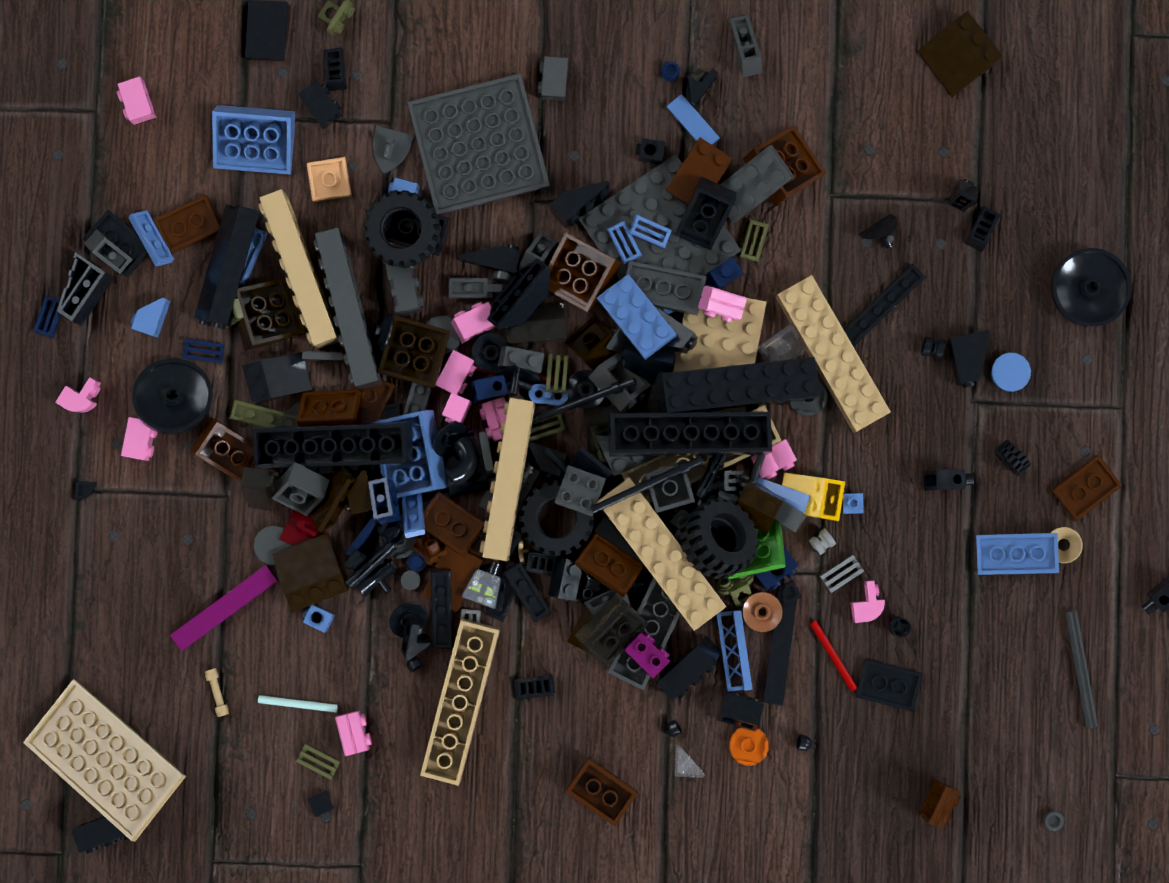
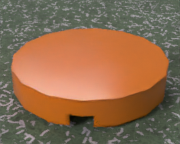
M740 727L731 735L729 750L732 757L738 763L745 766L756 765L767 755L769 750L768 740L759 728L756 731H751Z

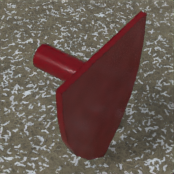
M293 510L279 540L290 545H296L327 532L326 530L323 532L317 530L310 518L311 512L305 516Z

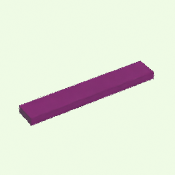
M265 565L170 636L181 651L185 650L275 584L278 579L268 565Z

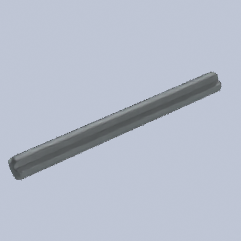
M1076 611L1066 612V620L1085 724L1087 728H1095L1098 724L1078 614Z

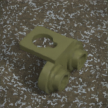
M345 0L340 7L327 1L318 17L329 24L327 28L328 33L331 35L340 34L345 26L343 21L346 17L350 18L353 15L355 8L350 0ZM330 8L336 10L333 19L327 18L325 14Z
M754 575L729 580L728 578H720L716 583L717 591L721 595L731 594L735 606L740 607L752 596L749 584L754 580ZM740 592L747 593L746 598L738 600Z

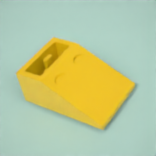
M784 473L782 486L810 495L805 515L839 521L845 487L844 481Z

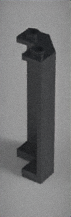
M228 204L225 205L194 315L195 319L200 320L199 324L208 327L213 324V327L225 329V326L231 327L232 323L229 322L255 226L257 221L261 222L263 217L259 210L236 205V207Z

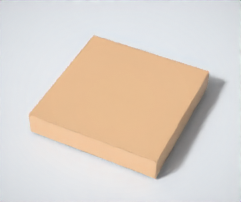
M345 157L307 163L313 202L352 196Z

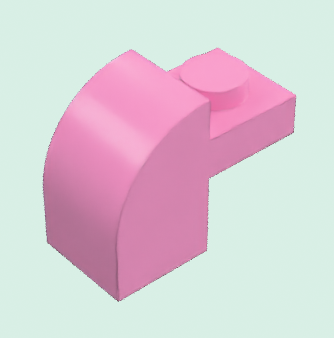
M89 377L81 392L76 391L72 387L65 386L55 403L69 411L77 413L88 412L97 405L91 399L99 393L101 382Z
M872 580L864 581L866 601L850 602L852 622L854 623L872 621L884 609L885 600L876 599V596H879L878 584H875Z

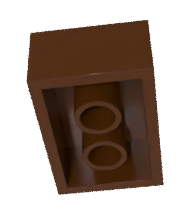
M589 756L566 788V793L613 826L617 825L638 794L634 787Z

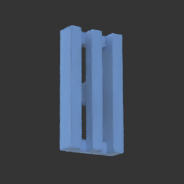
M637 214L628 231L629 234L662 249L665 248L672 232L671 229ZM638 221L665 232L666 235H661L637 223ZM635 228L663 240V242L635 231Z
M625 220L607 229L624 265L628 264L629 261L642 257L633 236L628 233L629 228ZM622 226L636 252L635 255L632 254L620 230ZM614 230H616L629 256L627 259L613 233Z

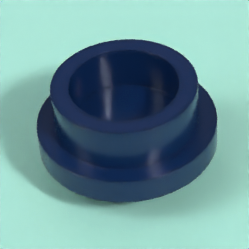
M666 62L661 68V76L666 81H675L680 75V67L675 62Z
M417 552L412 553L408 557V566L413 571H422L427 566L424 558Z

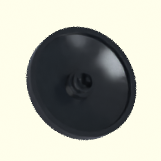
M1085 248L1071 253L1058 264L1051 280V295L1057 310L1068 321L1083 327H1098L1115 320L1125 310L1131 297L1132 285L1127 268L1118 257L1103 249Z
M170 358L157 361L140 373L133 386L132 402L138 418L148 428L163 434H181L194 429L207 417L213 402V391L209 378L200 367L187 360Z

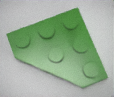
M774 520L768 534L754 528L758 533L756 540H759L756 557L753 558V562L733 576L728 577V580L786 567L782 528L778 520Z

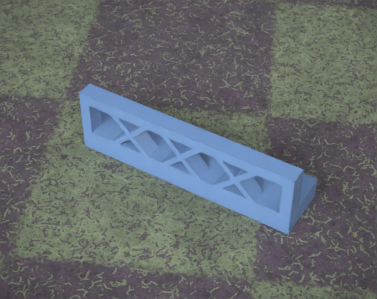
M741 610L719 612L716 616L727 691L753 690ZM721 616H733V624L729 630L722 625ZM729 633L736 638V644L732 649L726 646L724 641ZM731 653L739 658V663L735 668H732L727 662ZM739 666L741 674L738 671H736L739 668ZM734 673L741 676L742 685L731 687L730 678Z

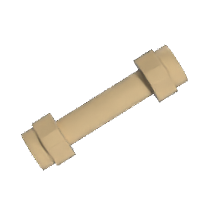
M217 669L204 671L206 681L210 682L217 706L214 708L217 717L229 714L227 704L224 705L217 678H219Z

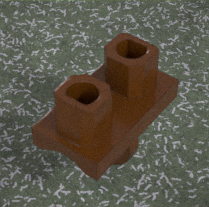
M425 532L424 535L415 536L416 544L412 545L413 550L422 556L428 565L437 564L440 561V556L447 555L446 549L438 544L437 540L430 538L428 533Z

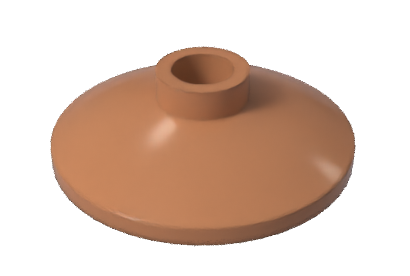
M765 592L756 593L746 600L743 606V618L751 629L758 632H767L774 629L780 623L782 606L775 596ZM761 608L766 609L767 613L765 616L759 614Z

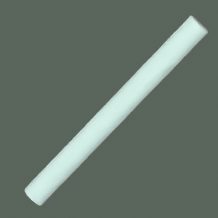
M262 695L258 697V703L336 713L338 709L336 704Z

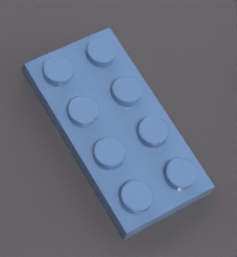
M629 274L597 297L599 303L645 360L677 336Z
M1058 533L976 535L978 575L1059 573Z

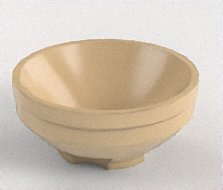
M1060 527L1051 532L1058 533V542L1061 539H1066L1070 543V547L1066 551H1061L1058 548L1059 563H1070L1080 556L1083 543L1080 535L1075 530Z

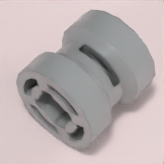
M825 528L819 532L817 537L809 539L810 544L820 556L825 553L828 547L836 545L835 540Z

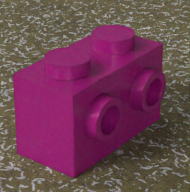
M640 632L624 650L654 678L670 662L667 658L669 654L662 647L658 649L653 644L655 640L648 633L644 635Z

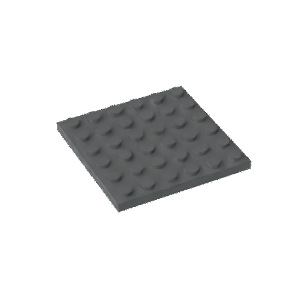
M521 73L408 102L434 209L438 215L550 187Z
M676 154L579 218V222L596 247L622 262L615 274L619 281L626 276L628 264L624 265L607 229L624 220L630 229L636 214L671 229L672 232L664 249L633 236L642 254V257L635 259L633 262L705 276L710 270L741 252V249L724 225L711 250L675 235L687 208L686 204L665 191L682 164ZM640 221L637 223L661 235H666L665 232ZM622 226L620 230L632 254L635 255L636 252ZM635 228V231L663 242V240ZM614 230L613 233L627 259L629 256L616 230Z

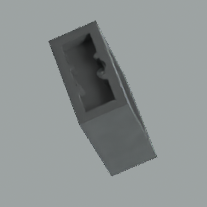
M616 353L601 363L592 372L589 379L601 390L617 382L610 374L612 370L622 381L635 377L637 385L629 387L633 392L631 395L624 389L622 393L616 395L613 393L606 396L621 412L625 408L631 409L638 401L641 402L648 395L646 391L651 385L642 377L625 369V360L621 359L622 354Z

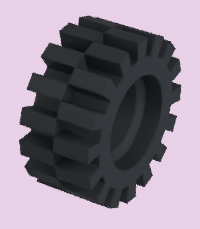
M1005 440L994 450L995 455L1003 465L1016 476H1020L1031 466L1024 453L1009 440Z

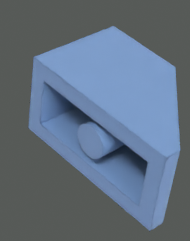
M161 298L137 310V313L131 319V329L158 338L171 301Z

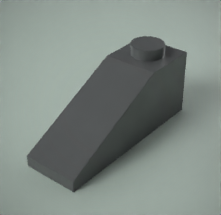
M749 15L731 18L730 25L742 76L747 77L761 74V54Z

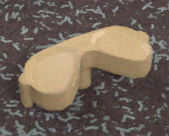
M521 537L518 543L519 561L522 565H527L524 561L523 553H528V549H523L525 537Z

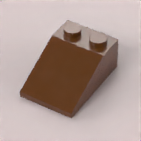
M699 137L665 191L688 205L700 177L718 183L732 158Z
M211 417L190 450L199 458L244 484L254 470L253 443Z
M935 779L918 815L927 823L944 828V825L948 824L952 818L951 811L953 806L956 807L960 801V791Z

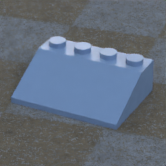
M217 105L212 111L213 168L291 175L295 136V111Z
M434 410L418 411L371 422L412 421L414 461L405 464H380L382 478L388 477L395 482L397 498L449 488L443 457L437 455L433 449V441L438 433Z

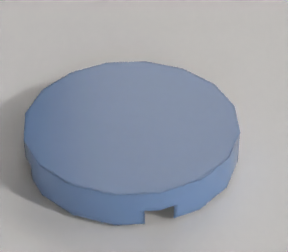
M1006 353L1000 355L994 361L990 375L997 388L1007 392L1021 390L1027 385L1031 376V368L1023 356L1017 353Z

